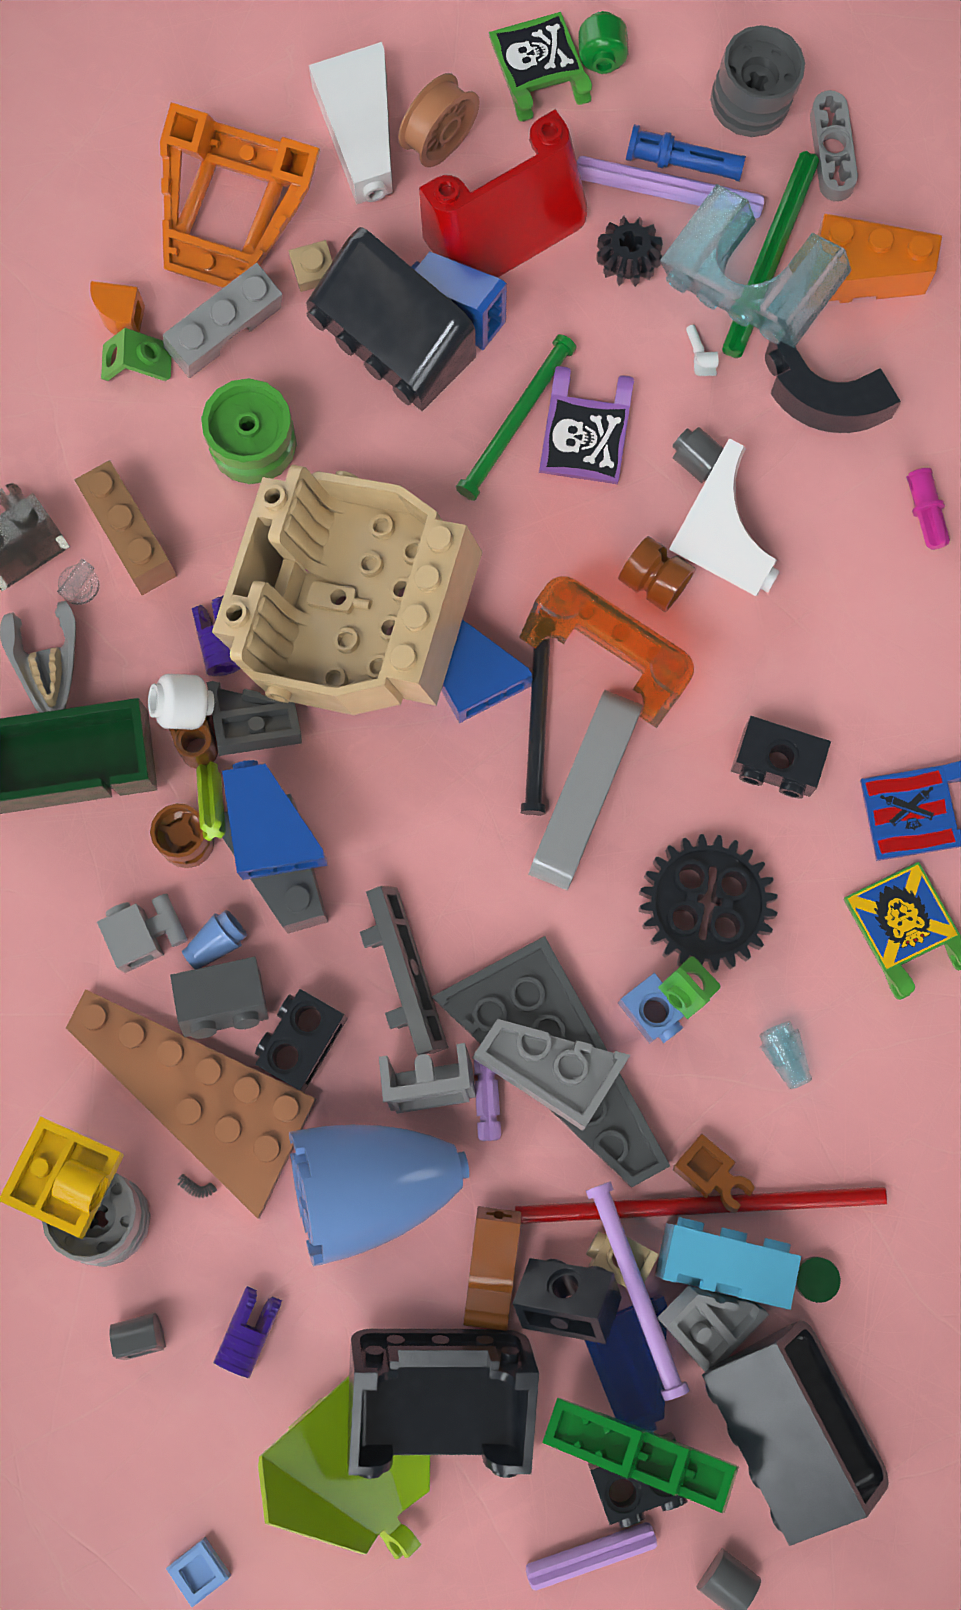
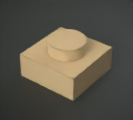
M326 240L288 250L300 292L316 288L332 263Z

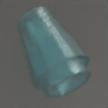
M790 1021L773 1026L759 1035L763 1043L760 1046L761 1050L783 1081L786 1082L789 1089L800 1087L812 1080L799 1029L794 1030Z

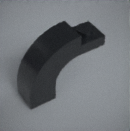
M786 330L774 334L770 338L765 353V362L770 373L776 376L771 395L780 407L797 421L821 431L852 433L870 429L893 417L901 401L881 368L850 382L828 381L809 369Z

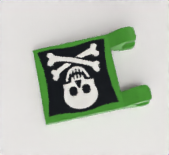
M561 12L489 32L491 44L512 96L519 121L533 118V111L531 109L533 107V99L530 92L567 81L571 83L574 99L578 105L591 102L590 91L592 90V83L582 67Z

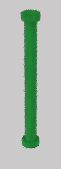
M558 334L552 342L554 348L465 480L461 479L456 485L457 491L464 497L473 501L477 499L480 494L479 487L553 378L555 368L561 366L565 358L572 356L577 349L576 344L567 336Z

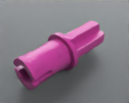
M921 468L910 472L909 476H906L915 506L912 513L915 517L919 518L926 546L931 550L940 549L947 546L950 542L942 513L945 504L943 500H939L932 469Z

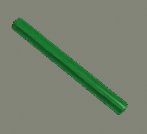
M803 151L799 154L724 341L722 351L725 355L733 358H740L743 355L817 169L819 157L816 154H811L808 151Z

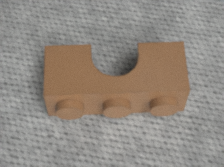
M110 460L74 479L141 595L177 577L169 559Z

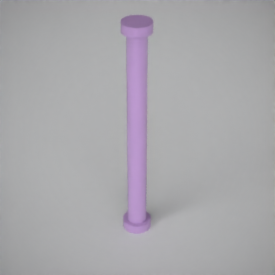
M610 1181L586 1190L588 1199H594L665 1388L661 1391L664 1401L672 1400L687 1394L690 1390L687 1382H681L611 1197L610 1191L614 1189Z

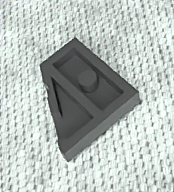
M207 682L208 690H211L214 695L212 718L219 756L302 743L295 703L279 702L262 695L260 692L244 689L242 694L221 689L219 682Z

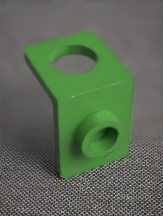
M124 328L103 344L101 379L109 381L126 368L167 381L171 377V356L165 350L162 340ZM117 347V356L111 366V357L114 349Z
M695 957L687 959L658 986L670 1004L679 1010L686 1019H689L705 1006L721 987ZM689 973L697 975L702 980L703 990L688 975Z

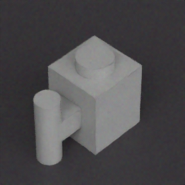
M168 894L160 895L152 900L158 915L150 919L147 918L144 909L138 904L130 906L129 902L110 908L106 911L107 917L97 921L115 965L119 970L127 973L163 956L164 954L157 937L165 933L172 947L181 945L188 940Z

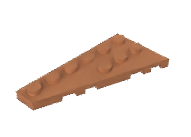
M85 989L66 1029L259 1219L294 1148L293 1143H290L289 1132L303 1129L317 1099L192 1039L184 1038L183 1035Z

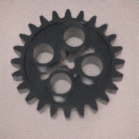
M700 834L695 847L691 845L687 838H683L680 853L669 845L665 850L669 861L667 862L662 858L656 857L653 864L659 873L647 871L644 876L653 886L643 887L639 891V895L650 899V902L644 903L639 907V912L651 914V918L642 927L643 929H656L657 933L651 940L652 945L662 941L667 944L662 954L663 957L669 956L674 951L679 953L677 966L679 967L688 958L695 957L702 965L704 961H708L712 973L718 971L720 960H723L729 969H733L736 966L735 954L746 962L751 958L748 945L757 950L764 946L757 934L770 935L773 931L764 920L774 919L778 913L766 907L767 904L774 902L778 898L777 894L765 892V888L774 879L773 877L760 878L759 873L765 866L764 862L753 866L749 863L753 850L750 849L742 855L736 853L738 849L737 840H734L727 849L722 847L721 835H717L712 845H707L704 834ZM715 867L717 873L711 902L718 904V906H714L709 913L707 936L705 940H701L699 938V930L705 907L703 903L698 901L702 900L707 893L709 868ZM683 870L695 871L701 879L700 887L695 889L685 887L680 881L679 873ZM726 877L736 878L742 885L741 895L730 896L724 892L722 879ZM679 910L689 912L694 919V927L690 930L679 929L673 922V913ZM719 918L730 919L736 927L735 936L731 938L720 936L715 929L716 920Z

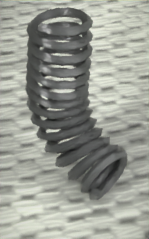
M185 1174L178 1178L180 1180L178 1186L180 1185V1188L182 1187L186 1193L189 1192L188 1194L192 1192L191 1196L195 1194V1198L197 1195L200 1198L201 1193L202 1198H204V1193L208 1197V1193L212 1196V1192H217L216 1187L212 1183L206 1186H199L194 1181L192 1182L190 1178H187Z

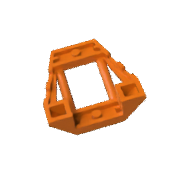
M171 102L160 139V156L163 158L161 193L164 195V220H162L164 269L224 288L255 263L261 265L307 194L320 149L282 137L281 141H277L218 123L208 113ZM183 152L201 160V164L179 217ZM216 166L268 182L242 251L190 235ZM283 187H289L272 217Z

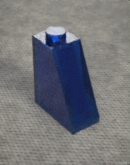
M661 1294L650 1298L657 1317L667 1308L665 1298ZM631 1305L617 1311L607 1344L584 1340V1343L614 1418L654 1432L658 1429L655 1422L665 1417V1401L661 1393L665 1388L634 1306ZM659 1321V1324L661 1326L662 1332L666 1340L667 1329Z

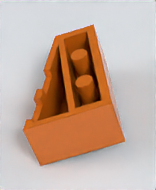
M824 213L815 241L803 307H812L817 302L839 300V303L852 302L853 298L876 296L877 300L925 294L937 269L942 235Z

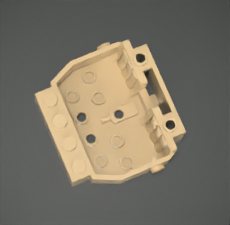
M291 465L286 481L262 478L212 633L230 649L231 660L266 692L265 695L268 698L279 702H293L350 715L401 705L403 699L437 706L482 556V550L467 525L443 521L437 511L401 485L361 479L346 471H337L336 474L318 471L311 474L306 467ZM405 588L403 596L399 597V591ZM341 596H346V600L342 604L336 605V601ZM394 626L391 635H386L388 628Z

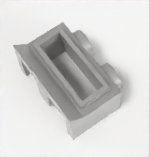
M465 1043L456 1044L458 1063L434 1067L429 1055L420 1054L414 1062L415 1070L395 1073L388 1056L379 1057L383 1102H387L390 1110H396L397 1114L470 1102L469 1098H475L476 1092L472 1062Z

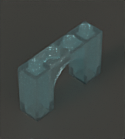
M716 184L661 258V264L667 274L666 281L681 293H685L686 290L692 292L701 303L710 309L715 310L719 307L727 311L728 315L739 325L746 327L750 324L758 328L760 333L772 343L779 344L782 341L794 348L852 271L846 250L812 232L788 266L773 279L755 285H744L731 281L725 276L727 262L756 220L748 199Z

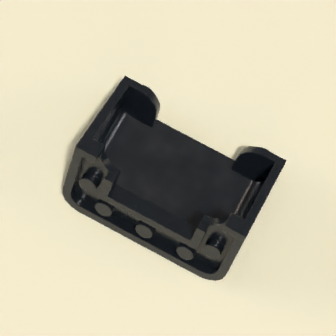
M363 1329L355 1332L351 1337L348 1475H359L367 1479L378 1478L392 1468L393 1455H482L485 1466L499 1477L510 1478L517 1474H531L539 1370L527 1336L514 1330L503 1331L495 1329Z

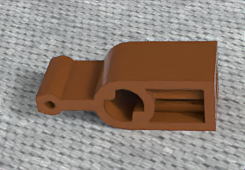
M481 1206L477 1208L464 1326L507 1331L521 1225L520 1211Z

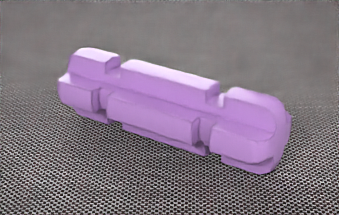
M474 1060V1075H478V1081H475L477 1116H480V1122L477 1123L478 1138L481 1141L499 1140L501 1137V1123L497 1121V1115H500L498 1080H495L496 1073Z

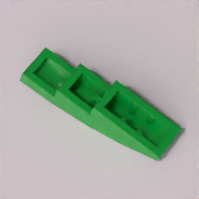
M557 1398L542 1442L622 1477L633 1478L673 1496H682L720 1513L726 1511L739 1466L562 1398Z

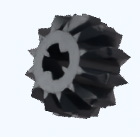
M623 216L620 219L619 226L609 222L608 226H606L605 234H601L598 238L597 248L599 251L596 257L598 265L604 266L603 273L605 278L617 275L619 286L625 279H630L636 287L640 276L650 280L653 276L654 268H658L661 265L662 237L655 236L656 229L654 224L642 227L643 221L641 217L637 218L635 223H629L626 217Z

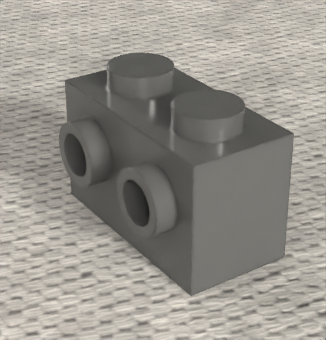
M256 957L170 975L177 1021L184 1038L190 1036L195 1039L208 1038L216 1034L217 1030L231 1027L249 1029L257 1026L260 1021L269 1019Z

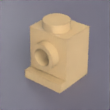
M598 1231L586 1253L587 1256L592 1258L589 1266H599L613 1272L616 1282L627 1288L619 1267L613 1264L612 1256L614 1253L607 1234ZM627 1237L645 1283L659 1254Z

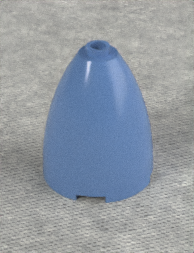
M358 1124L322 1126L289 1132L290 1143H293L296 1152L290 1154L299 1213L300 1217H302L305 1233H308L309 1240H306L313 1266L358 1255L405 1234L444 1207L463 1188V1179L469 1178V1166L464 1151L457 1152L454 1144L420 1132L381 1125Z

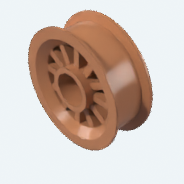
M445 73L436 77L422 89L408 108L399 129L398 141L400 146L406 150L414 149L419 153L420 162L425 167H434L440 164L459 147L472 128L479 110V96L473 91L464 92L459 88L456 76L451 73Z

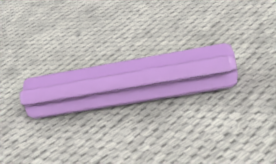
M645 1522L528 1563L526 1565L527 1578L531 1588L537 1591L653 1550L657 1547V1539L651 1524Z

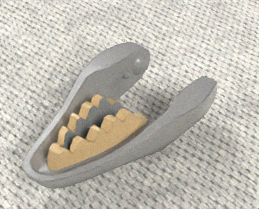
M66 601L58 602L55 610L65 637L62 647L28 654L23 649L20 632L21 619L14 612L8 613L3 616L0 624V639L5 653L27 695L39 713L61 710L67 706L75 660L76 621L72 609Z

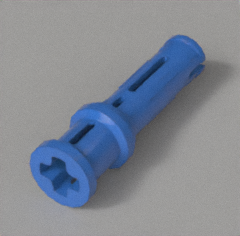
M634 124L626 155L627 161H632L634 158L656 163L657 168L661 169L663 167L667 168L668 164L702 173L734 179L739 182L746 156L674 140L675 136L671 135L672 133L670 132L660 135L640 129V125Z

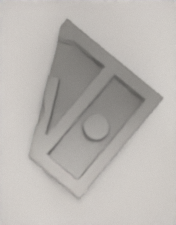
M688 1285L657 1319L706 1372L710 1367L728 1358L769 1314L757 1302Z

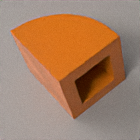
M91 281V297L104 326L114 335L124 328L140 333L145 305L138 287Z

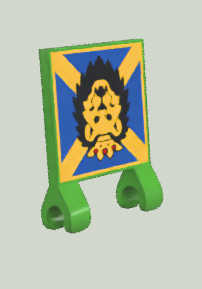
M919 862L844 897V902L883 970L888 985L896 999H904L915 990L914 982L901 965L942 945L945 946L953 967L958 971L961 970V935Z

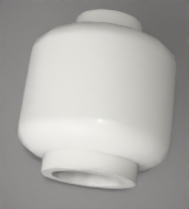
M165 674L160 677L157 684L154 683L150 687L148 694L149 714L152 718H156L157 723L165 729H197L202 726L206 716L212 715L214 695L211 690H207L204 680L197 675Z

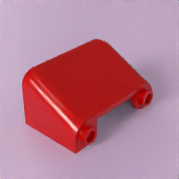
M556 109L536 120L530 128L529 142L536 155L478 189L470 192L459 178L452 175L436 177L419 187L422 238L433 253L498 278L577 232L584 226L587 217V202L570 131Z

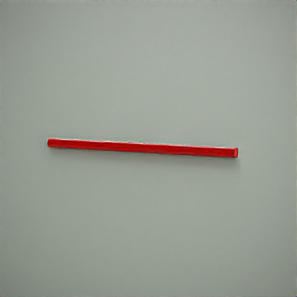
M885 1187L757 1193L750 1196L747 1194L731 1195L741 1205L737 1212L887 1204ZM720 1195L708 1196L707 1198L699 1196L613 1201L619 1218L733 1213L723 1206ZM595 1202L515 1206V1211L521 1212V1224L601 1220Z

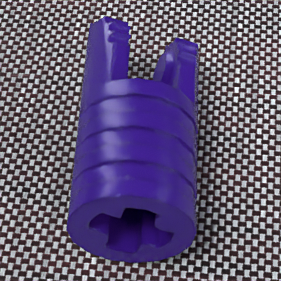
M223 596L212 600L215 621ZM202 605L192 608L206 674L209 676H223L240 670L241 668L230 658V649L212 633L214 625L210 621L211 618L207 610Z
M248 1286L242 1294L213 1361L217 1366L246 1378H250L282 1302V1300L275 1297L268 1298L256 1326L252 1327L247 1324V1321L256 1303L257 1290Z

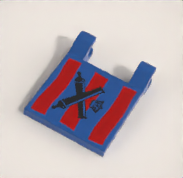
M961 761L860 780L876 861L961 847V829H957L948 783L961 782Z

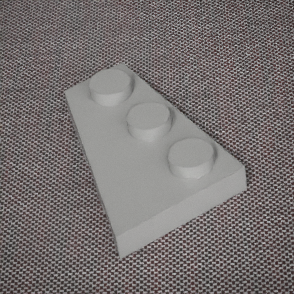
M497 1019L475 1052L473 1059L583 1131L630 1055L618 1051L614 1053L592 1047V1044L581 1041L572 1042L550 1036L548 1032Z

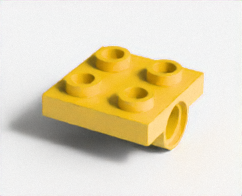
M40 1116L0 1195V1202L83 1239L124 1154Z

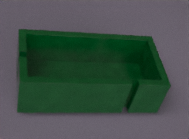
M139 698L0 719V814L112 797L111 789H114L120 796L157 791L149 714Z

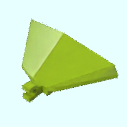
M348 1376L327 1396L320 1398L288 1427L289 1430L259 1456L258 1471L265 1524L359 1554H367L378 1535H380L395 1559H400L402 1556L409 1558L422 1544L407 1526L401 1524L397 1517L430 1491V1455H393L392 1468L378 1478L367 1479L359 1475H348Z

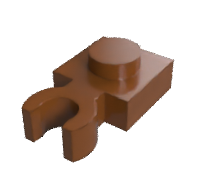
M703 1134L697 1138L673 1167V1171L705 1198L715 1189L720 1194L723 1206L733 1213H736L741 1205L732 1198L731 1190L739 1188L748 1196L755 1190L753 1183L743 1176H733L729 1173L736 1162Z

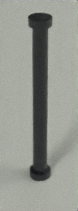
M547 618L531 620V631L534 632L526 797L525 803L521 804L520 812L524 815L541 816L545 815L546 805L542 804L550 637L551 633L555 631V621Z

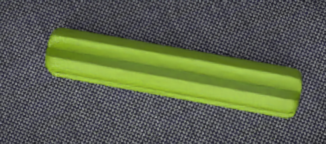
M210 761L208 765L200 764L196 769L200 829L203 830V838L208 841H212L214 837L222 838L226 833L221 773L218 772V764Z

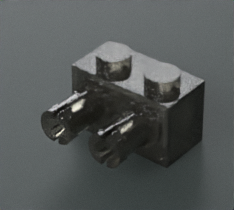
M14 483L5 485L10 492L9 495H6L2 488L0 489V505L5 509V512L0 514L1 591L15 584L70 547L36 496L32 493L25 497L21 488Z

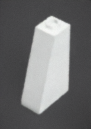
M382 42L309 65L312 89L356 205L366 201L375 202L385 197V195L393 193L385 51Z

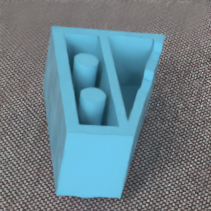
M678 1217L677 1225L666 1223L655 1276L666 1281L679 1282L704 1290L716 1291L791 1310L801 1260L800 1255L789 1253L791 1244L764 1238L763 1246L746 1242L747 1233L722 1227L720 1236L703 1232L704 1223Z

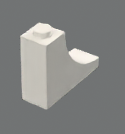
M729 438L669 550L752 595L758 596L761 589L767 593L769 592L780 571L774 568L777 559L767 554L757 545L741 520L736 502V477L746 448Z

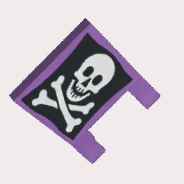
M557 366L554 373L539 473L618 484L634 378L624 375L618 377L614 403L567 397L571 369Z

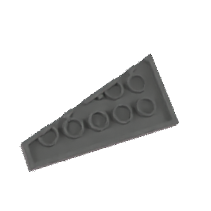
M545 936L432 996L480 1044L496 1020L500 1019L548 1032L550 1036L572 1042L581 1041L592 1044L594 1048L607 1051ZM620 1073L583 1131L550 1110L630 1187H634L670 1167Z

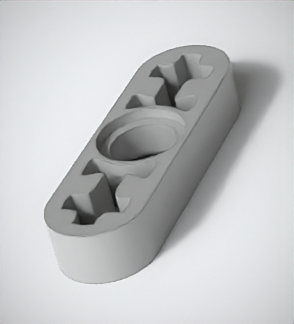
M828 90L821 92L815 98L810 113L814 151L819 157L817 173L820 191L824 197L831 201H843L853 193L858 173L847 100L839 92ZM824 107H830L831 113H835L832 125L827 126L829 119L827 111L823 110ZM828 139L839 140L843 144L844 150L839 153H831L825 149L823 142ZM839 165V179L845 182L843 186H839L837 181L832 179L835 167Z

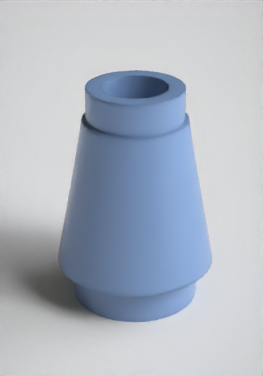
M225 910L220 915L214 913L188 946L182 950V954L194 969H199L241 947L240 941L247 937V933L229 911Z

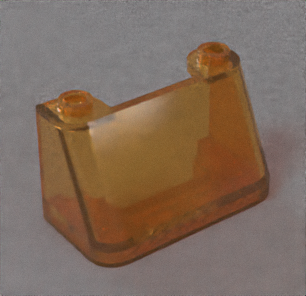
M565 576L552 579L546 584L535 600L519 638L536 649L542 641L549 638H558L559 642L565 644L574 629L643 673L632 690L639 694L641 693L644 708L639 717L657 728L692 679L694 660L691 654L684 647L585 582L574 577Z

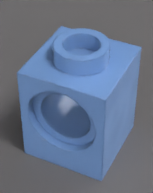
M655 972L621 998L618 1004L649 1044L658 1037L664 1044L684 1028L679 1022L684 1015L670 1004L667 997L658 988L662 981ZM657 1001L664 1006L666 1017L663 1022L653 1023L647 1020L643 1012L646 1002Z

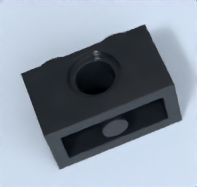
M750 716L744 727L731 772L740 774L739 779L748 784L762 786L765 782L780 787V793L792 798L801 799L804 795L810 797L818 787L831 741ZM774 752L784 754L789 761V767L785 769L775 767L770 761L769 754Z
M529 1258L512 1304L523 1329L607 1344L622 1296L614 1273L602 1267L589 1266L587 1268L569 1265L557 1259L540 1260Z

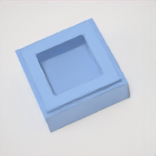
M206 1537L166 1568L191 1607H194L231 1577L230 1572Z

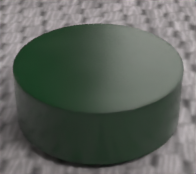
M809 1257L800 1263L795 1287L802 1297L812 1302L823 1303L831 1300L837 1294L841 1278L837 1267L831 1261L821 1257Z

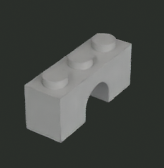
M255 263L163 334L164 348L187 377L191 378L220 355L221 348L234 335L245 328H248L251 332L281 308L283 294L260 265Z

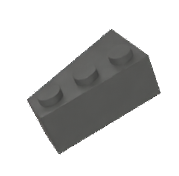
M291 793L287 794V797L297 810L296 803ZM227 811L224 812L226 833L222 838L234 854ZM314 868L250 879L288 934L328 922Z

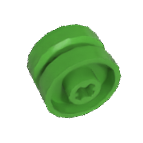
M248 378L234 380L216 389L207 400L201 417L203 435L209 447L211 457L222 473L234 481L256 484L261 483L263 477L273 479L284 472L293 460L297 443L289 406L278 390L266 382Z

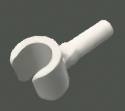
M695 325L688 326L686 331L693 347L695 374L698 376H716V368L719 364L718 352H704V346Z

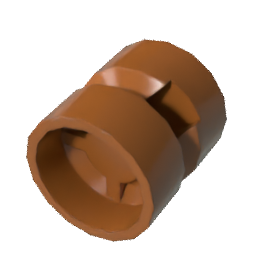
M647 536L625 563L618 580L636 593L645 590L647 592L646 600L663 612H666L684 591L696 568L679 556L667 557V548L652 537Z
M176 803L164 807L154 817L150 829L152 843L170 863L181 868H192L199 866L208 859L213 851L214 838L212 841L203 838V830L200 829L199 812L186 804Z

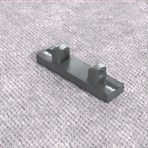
M379 886L366 891L376 925L361 931V939L364 948H376L383 945L402 1007L385 1013L389 1028L400 1029L408 1026L417 1055L434 1054L447 1049L446 1038L398 888Z

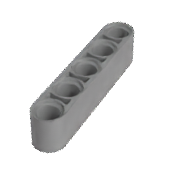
M604 690L528 875L568 891L641 713L642 704Z

